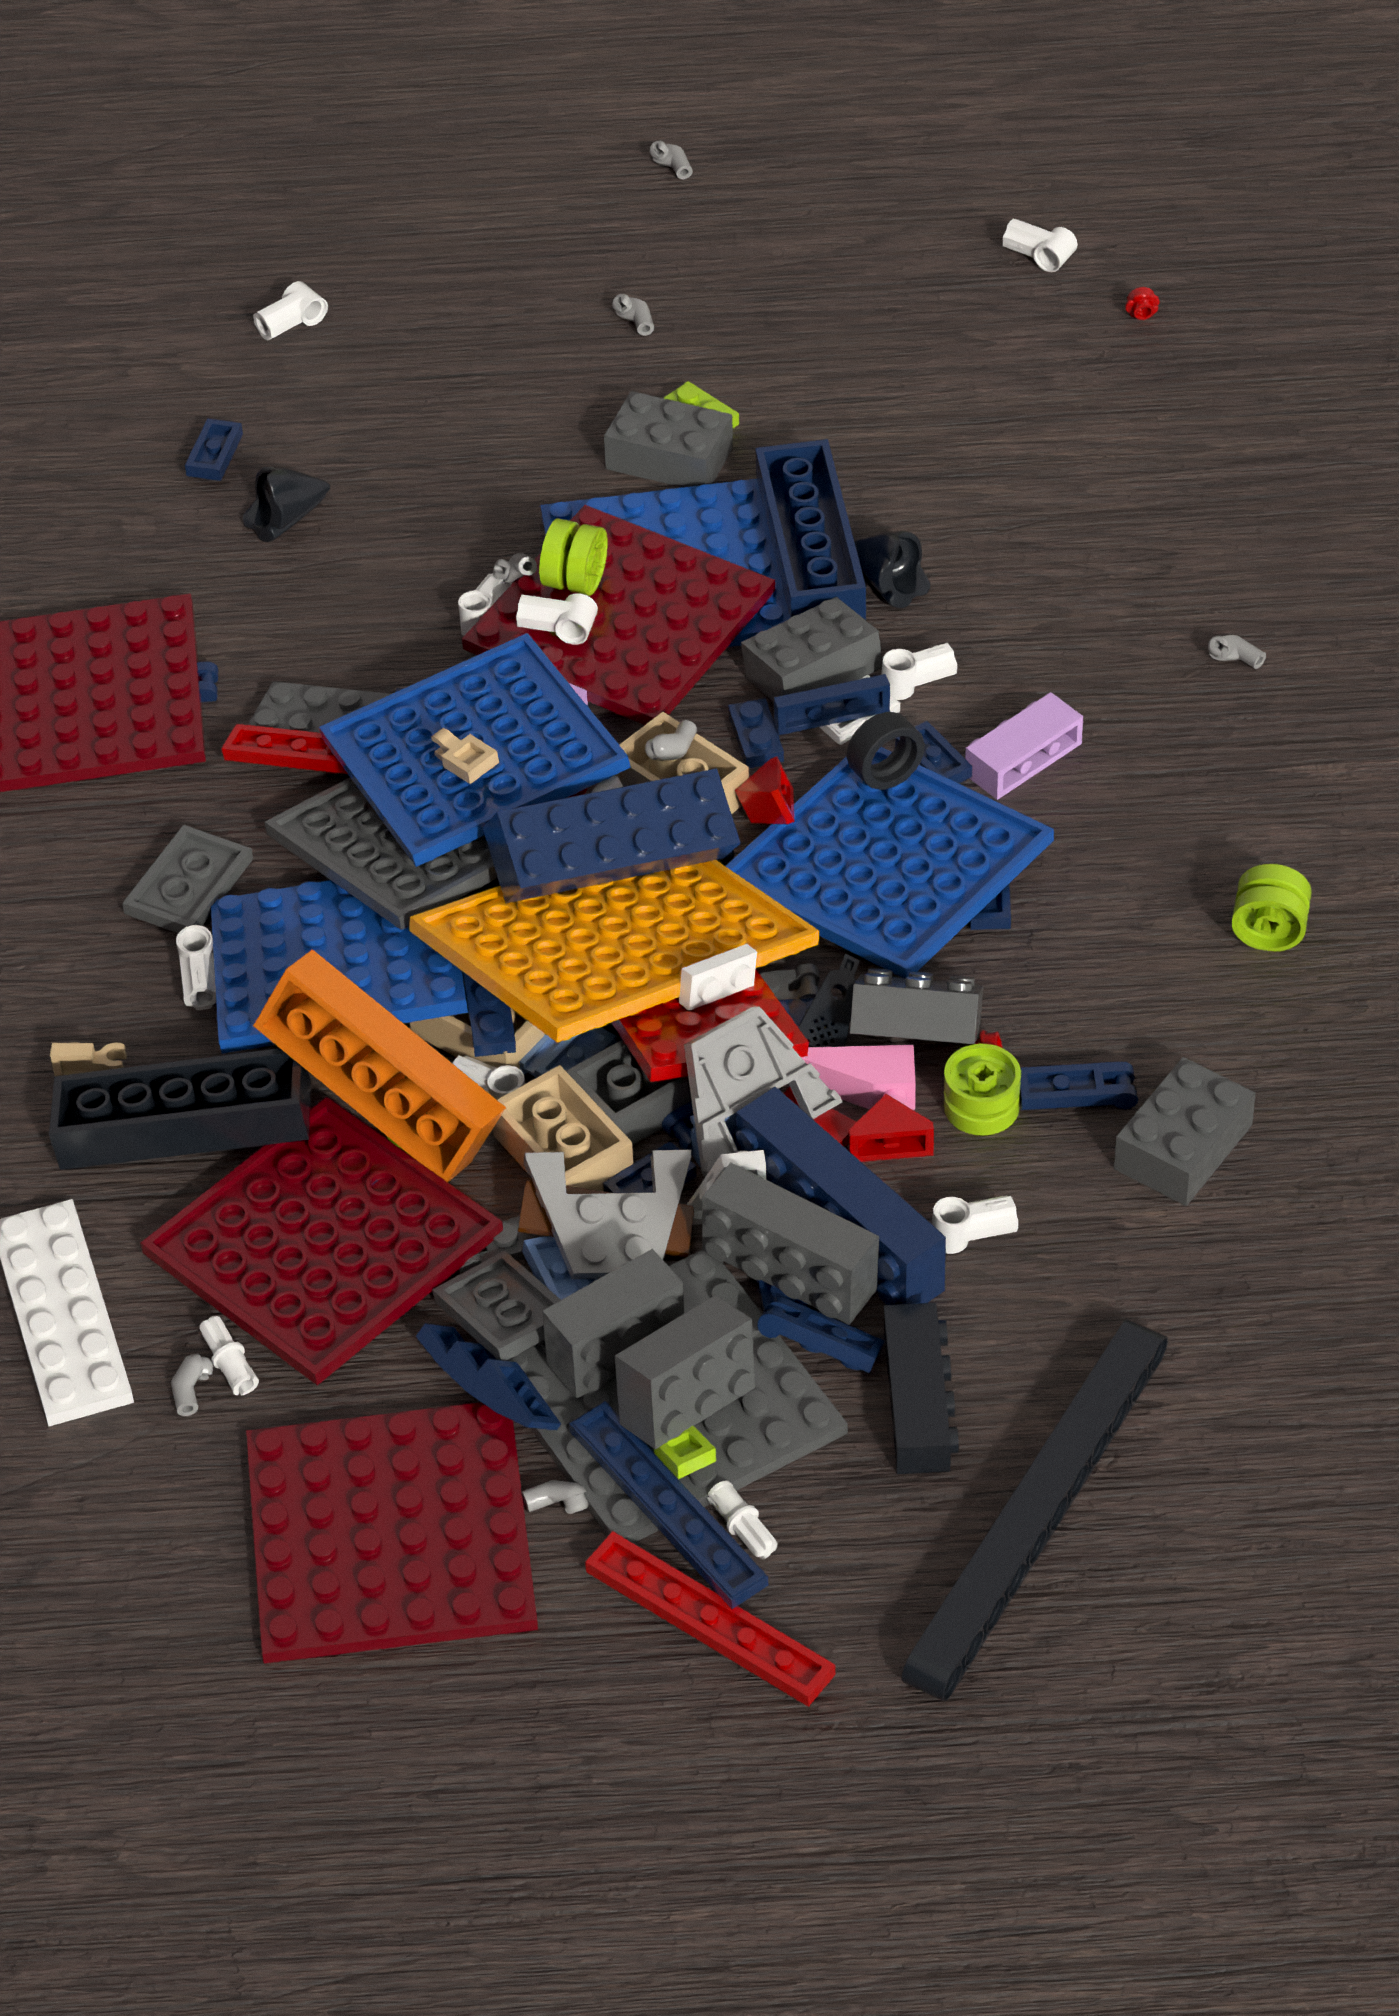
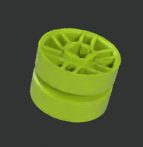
M560 518L555 519L546 533L540 556L539 575L542 585L560 590L568 587L570 592L591 596L596 591L605 568L608 549L606 530L598 526L588 524L579 526L574 521Z
M1263 864L1247 870L1238 882L1232 917V928L1235 935L1243 943L1259 950L1284 951L1299 944L1305 936L1312 894L1311 886L1307 879L1298 871L1278 864Z
M991 1044L968 1045L950 1056L944 1069V1112L953 1126L973 1135H992L1007 1129L1014 1123L1020 1109L1021 1069L1016 1058L1007 1050Z

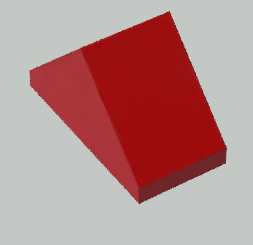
M776 756L768 760L735 790L751 823L788 825L795 822L794 789Z
M885 1094L849 1129V1152L861 1162L934 1156L933 1122Z

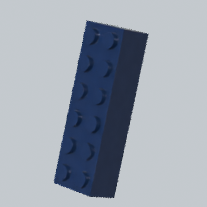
M828 439L755 448L756 479L790 618L808 611L824 601L838 597L866 620V586Z
M717 768L498 811L483 827L505 903L723 859L740 844Z
M776 1086L736 1112L738 1151L764 1150L766 1180L879 1236L876 1291L886 1305L928 1303L945 1291L946 1237Z

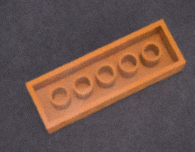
M313 949L285 970L253 1025L415 1160L446 1182L451 1181L472 1162L506 1109L503 1104Z

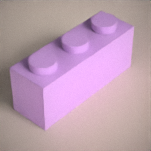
M1048 693L1038 701L1030 703L1023 711L1009 720L1001 722L991 732L975 739L966 747L965 759L972 765V777L969 779L995 799H1000L1081 745L1083 716L1053 693Z

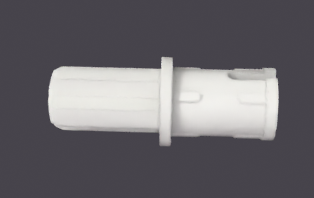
M212 1316L208 1320L203 1321L199 1329L213 1353V1365L223 1372L235 1395L238 1396L240 1393L242 1396L253 1391L257 1387L259 1379L246 1361L243 1345L234 1342L220 1317Z
M721 1481L711 1488L708 1492L709 1497H707V1500L726 1520L727 1530L732 1535H738L754 1556L760 1559L768 1558L777 1549V1541L758 1519V1510L754 1506L748 1505L729 1481Z

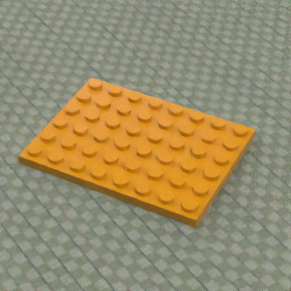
M717 860L505 903L501 886H497L411 916L409 925L411 933L555 1042L569 1040L573 1036L603 1027L613 1021L635 1015L640 1011L680 997L682 968L745 944L751 946L757 951V968L766 966L770 962L786 956L797 954L802 950L818 945L819 942L818 929Z

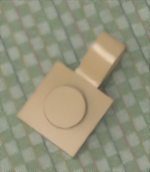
M442 728L431 736L432 741L440 746L434 753L442 761L443 767L469 784L499 763L497 751L471 734L460 740L449 730Z
M71 1042L52 1043L50 1057L54 1076L123 1068L122 1061L112 1060L126 1059L127 1054L125 1045L122 1043H110L101 1050L95 1051L93 1043Z

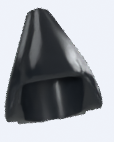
M273 466L264 467L257 473L255 480L256 500L243 515V523L245 527L254 529L261 541L271 542L316 507L326 497V493L330 490V484L324 480L294 470Z
M887 531L854 541L862 571L892 607L905 608L914 597L928 593L931 584L921 568L922 546L915 534L907 531Z

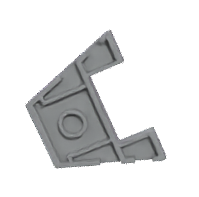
M751 1007L684 1044L700 1165L704 1177L707 1176L721 1154L739 1152L724 1120L776 1086L779 1089L789 1083L800 1109L812 1119L843 1102L839 1094L834 1089L830 1090L819 1078L821 1074L812 1064H807L792 1048L794 1044L760 1007Z
M691 1150L652 1151L653 1193L567 1194L564 1152L525 1153L523 1159L524 1167L527 1174L530 1173L536 1187L537 1198L549 1218L552 1226L551 1231L571 1279H599L652 1248L663 1260L690 1163Z

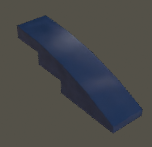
M424 1324L417 1333L416 1338L436 1363L466 1392L496 1413L527 1428L557 1431L560 1427V1421L517 1362L496 1360L481 1344L465 1342L455 1327Z

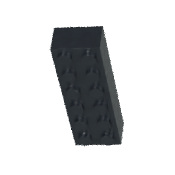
M280 1048L54 1076L49 1137L60 1170L309 1140L311 1080L309 1072Z

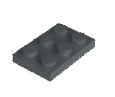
M183 825L122 903L124 914L178 934L182 929L191 925L203 926L211 915V906L217 899L226 896L252 862V848Z
M506 1251L432 1289L436 1304L496 1359L501 1361H507L510 1358L516 1357L521 1352L545 1340L542 1311L561 1300Z

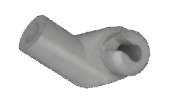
M661 140L652 143L649 152L657 164L673 168L679 179H687L691 176V165L681 147L665 144Z
M619 294L613 299L612 307L616 314L622 319L634 322L640 335L647 336L654 331L650 310L644 301L637 298H629L626 294Z
M523 553L513 555L509 562L504 559L497 560L494 565L493 575L496 579H503L504 583H513L523 575L529 576L535 573L537 564L533 558Z
M1237 635L1214 636L1208 643L1210 656L1220 662L1242 660L1254 669H1258L1266 659L1265 652Z
M682 720L675 733L660 734L648 740L645 745L647 756L652 760H676L682 758L687 753L697 732L696 725L689 720Z
M198 1353L185 1357L171 1380L176 1410L181 1416L192 1415L198 1410L194 1385L197 1379L205 1381L209 1378L208 1375L212 1374L213 1363L208 1357H201Z
M551 1480L521 1491L523 1504L528 1513L562 1500L565 1505V1511L569 1514L588 1507V1500L584 1495V1492L587 1491L580 1483Z

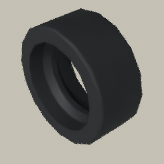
M888 711L876 714L866 720L854 732L848 744L846 758L849 767L869 787L885 790L904 782L917 769L923 758L925 743L922 734L900 713ZM900 737L895 750L886 759L871 765L876 752L886 742Z

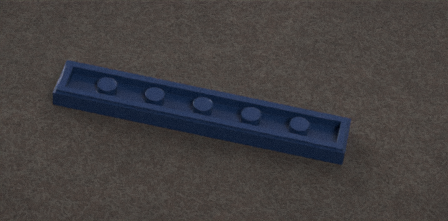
M606 1401L569 1423L570 1433L731 1609L769 1586L768 1576L650 1448L640 1438L620 1425L619 1415Z

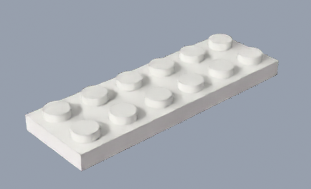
M73 1199L1 1218L0 1261L48 1426L134 1403L131 1387Z

